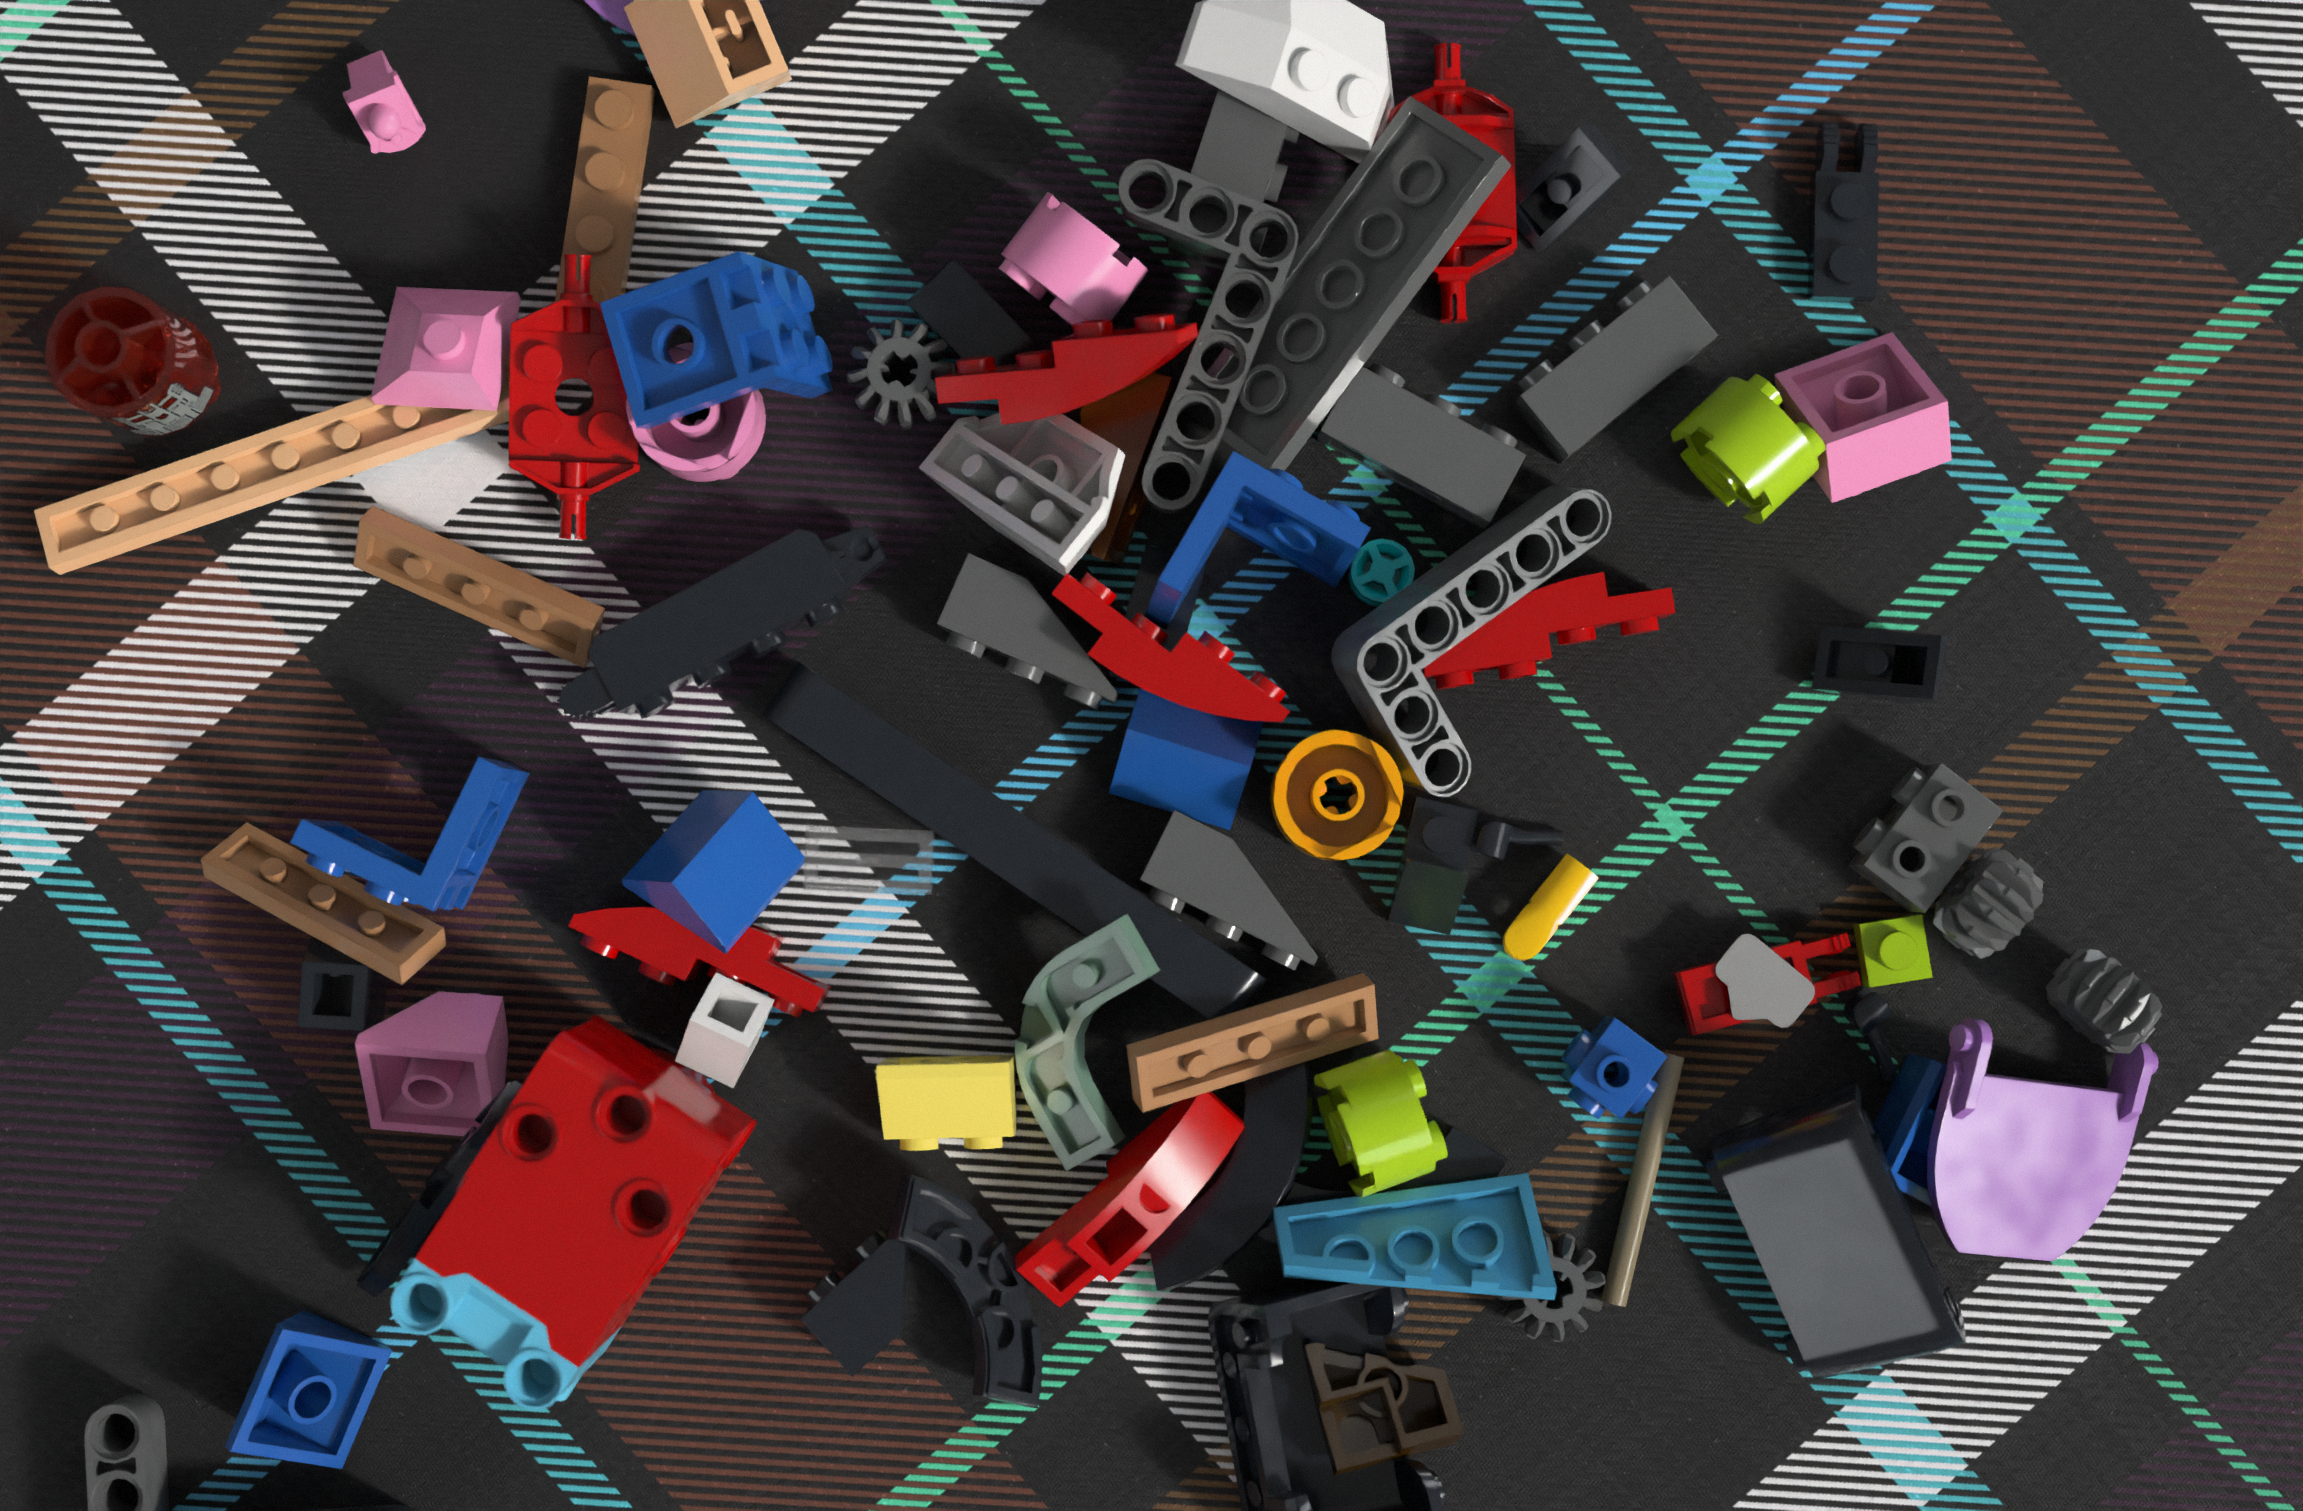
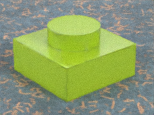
M1922 914L1853 924L1863 987L1870 988L1933 978Z

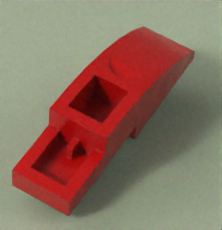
M1172 313L1134 318L1135 328L1113 330L1112 319L1082 321L1073 324L1074 334L1053 341V350L1015 355L1016 364L995 366L994 355L956 360L957 370L935 378L938 404L998 399L1001 425L1033 421L1065 413L1116 393L1156 371L1178 355L1198 336L1197 323L1175 325L1174 314Z
M1087 572L1080 582L1067 573L1051 593L1103 633L1087 655L1118 676L1149 693L1184 707L1212 715L1247 721L1283 722L1290 711L1280 704L1287 693L1257 670L1249 680L1228 664L1235 653L1208 632L1204 631L1198 640L1186 632L1172 652H1169L1161 646L1168 637L1167 633L1139 612L1136 613L1131 621L1122 616L1110 606L1117 595Z
M1604 572L1570 578L1535 589L1421 671L1426 680L1435 678L1436 690L1474 684L1473 672L1498 669L1499 680L1536 675V663L1552 658L1549 635L1557 634L1558 645L1560 646L1596 640L1595 629L1620 625L1621 636L1659 630L1658 619L1675 613L1672 587L1608 597Z
M654 906L610 908L574 914L568 927L584 934L580 942L581 945L612 959H616L619 950L642 961L638 971L658 982L673 986L677 978L683 981L695 979L704 961L711 965L707 973L711 978L717 972L742 985H745L747 981L768 991L767 996L774 999L773 1007L795 1017H800L803 1009L811 1012L820 1010L831 988L827 984L775 961V956L784 940V936L754 924L746 930L726 954Z
M1211 1091L1176 1102L1106 1162L1107 1178L1015 1255L1016 1270L1059 1308L1098 1275L1101 1274L1106 1280L1111 1282L1167 1229L1206 1184L1245 1128L1243 1121Z

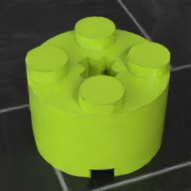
M1758 374L1752 376L1747 382L1737 377H1728L1671 431L1673 442L1683 438L1687 442L1689 447L1680 456L1694 475L1727 507L1738 499L1751 508L1742 517L1754 524H1761L1819 469L1818 457L1826 450L1824 442L1811 427L1803 422L1795 424L1779 407L1782 403L1781 395L1768 380Z
M1386 1049L1315 1075L1314 1085L1325 1088L1328 1091V1094L1317 1097L1318 1108L1326 1134L1339 1166L1352 1162L1359 1178L1349 1181L1348 1184L1359 1198L1433 1172L1436 1167V1161L1447 1158V1147L1443 1135L1435 1121L1427 1123L1419 1098L1427 1095L1421 1071L1413 1059L1403 1062L1399 1055H1396L1390 1049Z

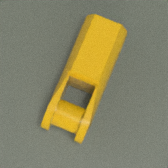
M1567 853L1530 898V904L1523 908L1505 931L1502 944L1509 957L1524 961L1537 955L1556 932L1558 925L1564 923L1599 878Z

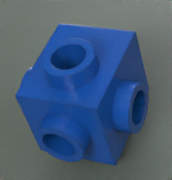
M1604 1015L1592 1033L1583 1029L1569 1044L1561 1058L1568 1065L1560 1076L1574 1086L1567 1097L1592 1116L1599 1119L1606 1110L1610 1114L1622 1119L1628 1110L1636 1114L1649 1101L1657 1088V1083L1652 1080V1077L1668 1056L1617 1018ZM1613 1062L1615 1065L1614 1075L1605 1081L1604 1069L1609 1063Z

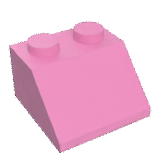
M1893 332L1774 374L1775 384L1782 397L1786 414L1795 424L1803 422L1811 427L1825 444L1826 450L1818 457L1819 469L1812 476L1831 503L1856 496L1870 489L1952 461L1948 401Z

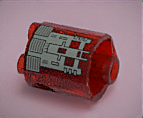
M103 286L77 295L58 312L47 334L45 361L53 385L66 400L92 415L140 436H165L186 429L206 412L208 406L215 402L220 394L221 382L218 377V363L211 342L195 324L132 289Z

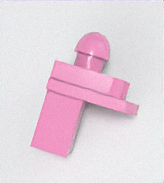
M377 51L348 63L347 68L351 89L343 92V97L367 138L371 152L374 154L379 152L391 153L405 150L416 143L426 130L425 124L396 71H393L383 51Z

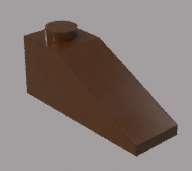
M1153 372L1116 393L1084 405L1081 409V426L1118 447L1125 454L1106 527L1091 544L1092 556L1119 565H1122L1147 500L1142 486L1144 468L1179 384L1173 378Z

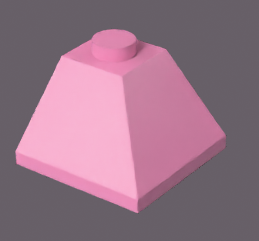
M397 287L371 400L376 405L497 411L510 352V323L517 320L521 301L517 292Z
M438 991L358 1034L355 1048L371 1129L464 1136L472 1126L478 1127L480 1125L475 1121L477 1115L505 1086L509 1037L503 996Z

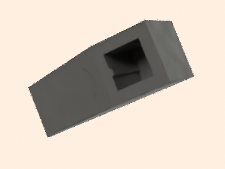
M968 553L937 622L941 629L950 633L946 644L980 659L985 648L1008 658L1005 670L1036 684L1040 683L1043 674L1067 684L1062 695L1097 710L1101 700L1115 705L1118 692L1028 579Z
M1174 810L1140 879L1151 885L1146 897L1178 913H1181L1185 903L1209 913L1204 926L1236 942L1239 941L1242 932L1245 931L1266 942L1261 954L1293 970H1296L1300 960L1315 965L1318 959L1317 954L1234 840Z

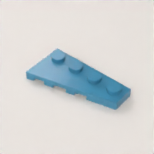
M1528 1173L1377 1193L1363 1198L1355 1196L1273 1208V1222L1284 1278L1555 1300L1557 1287Z

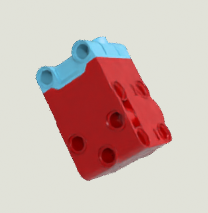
M596 1014L589 1021L569 1031L563 1030L552 1041L466 1172L457 1189L456 1196L396 1286L391 1297V1311L395 1321L404 1330L415 1335H427L439 1330L441 1327L446 1330H452L456 1336L498 1364L505 1365L507 1368L504 1373V1386L508 1396L520 1407L528 1410H541L551 1406L555 1401L566 1400L583 1373L607 1350L652 1279L658 1275L686 1234L689 1222L713 1190L723 1170L731 1164L758 1121L717 1095L701 1073L676 1062V1055L657 1048L643 1046Z

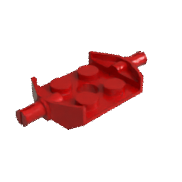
M1447 43L1434 46L1435 80L1432 87L1411 97L1502 154L1511 164V167L1429 276V278L1437 281V285L1440 286V322L1450 324L1453 319L1452 299H1454V323L1467 321L1465 285L1469 283L1470 278L1513 255L1517 249L1514 110L1494 95L1466 86V79H1461L1460 71L1461 45L1457 43H1450L1448 49L1449 68L1447 67ZM1406 100L1390 110L1387 126Z
M564 254V293H560V300L510 323L508 466L556 493V499L560 500L559 538L571 539V516L575 514L574 538L587 539L586 501H590V495L639 472L640 465L638 464V442L629 424L626 411L627 394L601 306L593 301L594 295L590 294L592 255H579V280L577 281L576 254ZM570 378L582 379L592 390V403L588 410L580 415L565 414L556 404L555 394L558 386Z

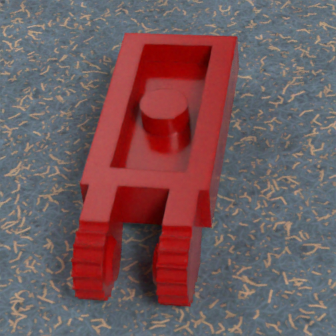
M1847 932L1831 934L1802 943L1799 940H1793L1769 947L1813 984L1815 995L1808 1005L1817 1003L1816 998L1861 985L1858 971H1837L1829 974L1827 977L1811 981L1806 959L1820 955L1829 956L1837 954L1850 947ZM1718 961L1672 973L1690 1035H1698L1751 1021L1735 1020L1733 1018L1728 986L1716 975L1715 967Z

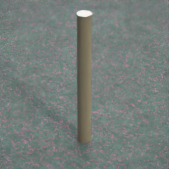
M1666 1052L1662 1053L1668 1057L1653 1077V1080L1657 1083V1088L1647 1102L1605 1280L1606 1283L1604 1284L1601 1301L1621 1307H1626L1685 1058Z

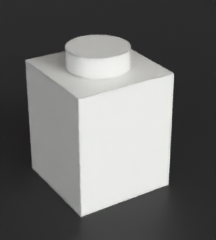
M716 972L689 1020L675 1061L734 1088L759 1041L774 999Z

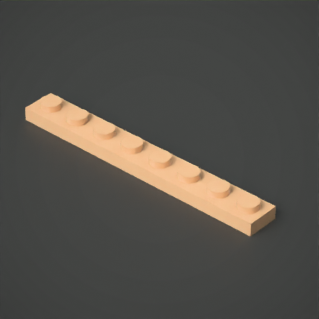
M510 352L497 411L376 405L371 400V395L36 509L34 513L48 566L51 570L61 575L508 422Z

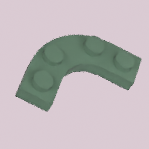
M1128 914L1055 956L1034 978L1022 1002L1026 1005L1022 1017L1020 1037L1015 1039V1059L1020 1085L1034 1117L1066 1171L1115 1146L1125 1138L1091 1077L1085 1060V1032L1094 1012L1106 1001L1160 971Z

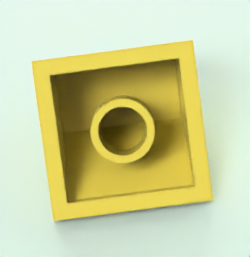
M1015 1054L888 1057L876 1065L884 1140L900 1139V1150L921 1151L938 1149V1138H964V1148L966 1149L1003 1147L1002 1137H1014L1017 1131Z

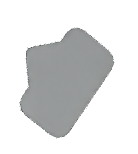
M1742 934L1738 937L1715 967L1718 978L1728 986L1731 1012L1735 1020L1768 1019L1780 1028L1789 1027L1804 1011L1815 995V987L1806 977L1756 936L1751 934Z

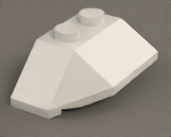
M1203 0L1196 3L1176 66L1359 164L1386 129L1390 110L1395 107L1383 21L1347 0Z
M1000 413L981 420L976 416L957 419L919 468L996 531L1065 576L1078 560L1084 556L1090 545L1106 527L1125 454L1118 447L1063 414L1033 421L1001 425Z

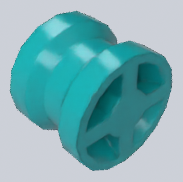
M1378 539L1369 541L1358 550L1349 566L1348 581L1350 589L1357 599L1365 604L1375 607L1380 606L1413 582L1415 568L1412 557L1404 546L1394 540ZM1374 582H1376V583H1378V584H1383L1385 590L1383 589L1382 585H1377V584H1375Z

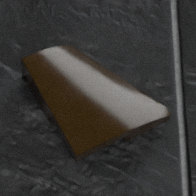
M1316 1342L1304 1345L1303 1351L1310 1385L1334 1476L1457 1443L1463 1435L1464 1431L1445 1370L1415 1364L1411 1367L1393 1364L1387 1357L1368 1353L1364 1357L1332 1351L1324 1349L1325 1344Z

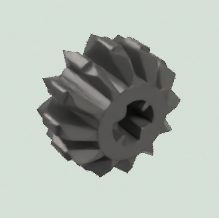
M894 319L891 321L892 338L884 341L880 331L875 327L867 331V335L875 347L872 352L863 347H853L851 351L852 358L867 368L856 369L847 373V381L851 386L866 387L855 398V402L861 410L871 408L879 403L875 410L874 419L882 426H885L890 421L894 411L898 410L900 425L906 430L911 429L913 426L911 410L919 408L924 418L929 422L937 417L933 406L928 401L930 397L938 400L935 378L955 371L956 367L954 363L946 361L937 362L948 351V346L944 339L934 340L925 346L929 335L927 325L919 323L914 327L910 337L906 338L902 321ZM898 362L906 369L914 365L918 367V369H911L910 372L914 381L906 387L898 380L892 381L889 384L886 383V379H893L890 368Z
M1997 847L1988 849L1981 856L1972 857L1969 864L1963 870H1958L1953 881L1945 886L1944 895L1935 903L1933 924L1943 932V937L1957 949L1961 948L1971 956L1975 955L1980 959L1991 956L1994 951L2004 950L2007 943L2014 936H2020L2021 929L2025 924L2034 919L2033 911L2043 900L2044 894L2042 889L2044 881L2034 873V868L2019 856L2014 857L2007 850H2000Z
M2077 949L2069 959L2065 958L2053 972L2054 977L2046 986L2048 1002L2058 1011L2059 1017L2066 1020L2074 1027L2075 1031L2082 1033L2093 1044H2100L2108 1052L2130 1054L2139 1043L2142 1045L2155 1030L2153 1026L2162 1016L2161 1002L2159 997L2151 992L2150 986L2136 977L2133 970L2126 969L2115 958H2108L2099 950Z
M1542 1230L1552 1271L1561 1281H1564V1285L1557 1286L1555 1300L1495 1296L1499 1300H1515L1507 1307L1504 1317L1510 1324L1520 1322L1527 1317L1524 1333L1529 1338L1536 1339L1547 1322L1551 1338L1555 1342H1560L1564 1340L1565 1336L1563 1321L1569 1320L1579 1332H1584L1588 1328L1586 1320L1578 1313L1582 1306L1591 1311H1601L1603 1302L1594 1295L1587 1293V1290L1599 1288L1606 1281L1605 1276L1599 1271H1585L1596 1258V1255L1590 1248L1586 1247L1573 1254L1575 1237L1564 1232L1558 1238L1554 1249H1552V1241L1548 1232Z

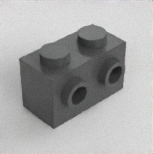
M1943 763L1925 765L1922 770L1916 766L1910 769L1898 782L1891 794V797L1897 800L1889 813L1883 820H1880L1878 817L1873 818L1863 828L1853 843V847L1859 852L1849 863V866L1908 912L1926 913L2003 812L2000 807Z

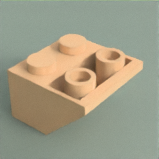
M634 0L624 7L676 128L792 80L759 0Z

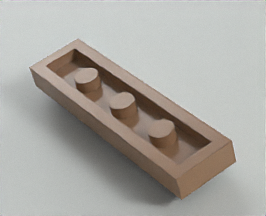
M589 77L555 302L560 300V293H564V254H576L577 281L579 280V255H592L590 294L594 295L593 301L600 304L626 292L656 94L652 85Z
M371 506L359 521L354 567L580 667L585 668L591 660L589 653L594 637L600 634L605 612L604 607L377 507Z
M245 823L201 858L204 877L401 985L446 946L444 927L403 905H394L369 894L364 890L365 885L344 874L341 878L307 864L305 862L307 854L249 823Z
M1364 973L1126 1045L1133 1100L1142 1112H1146L1379 1039L1375 985Z

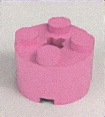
M1049 192L1046 193L1001 253L1006 259L999 267L1010 279L1039 301L1047 291L1052 294L1055 299L1049 307L1071 326L1082 321L1113 320L1149 272L1135 257L1131 260L1118 250L1120 245L1063 201L1059 203Z
M688 342L669 349L672 360L677 364L687 360L692 354L694 343ZM759 390L708 407L707 409L710 411L708 417L705 420L697 419L694 426L683 416L650 429L637 428L628 398L626 400L629 424L641 448L666 471L689 481L708 482L731 478L754 456L765 431V407Z

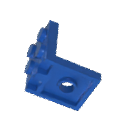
M738 251L600 303L637 428L650 429L761 388L810 399L833 391L828 372H831L833 368L832 358L825 341L819 335L816 336L809 313L814 310V298L807 281L802 275H798L796 270ZM686 327L693 336L694 348L687 360L677 364L670 357L668 343L676 330Z
M1233 451L1160 576L1145 617L1163 629H1167L1225 527L1334 588L1338 586L1371 527L1360 522L1357 513L1345 504L1334 500L1324 502L1303 490L1301 482L1293 475L1276 468L1267 470Z
M478 757L427 863L339 821L301 819L290 843L309 852L305 859L307 864L341 878L346 873L354 877L367 879L364 890L391 904L400 906L402 901L413 905L419 904L431 911H436L438 907L445 911L452 910L453 906L464 910L530 772L506 761Z

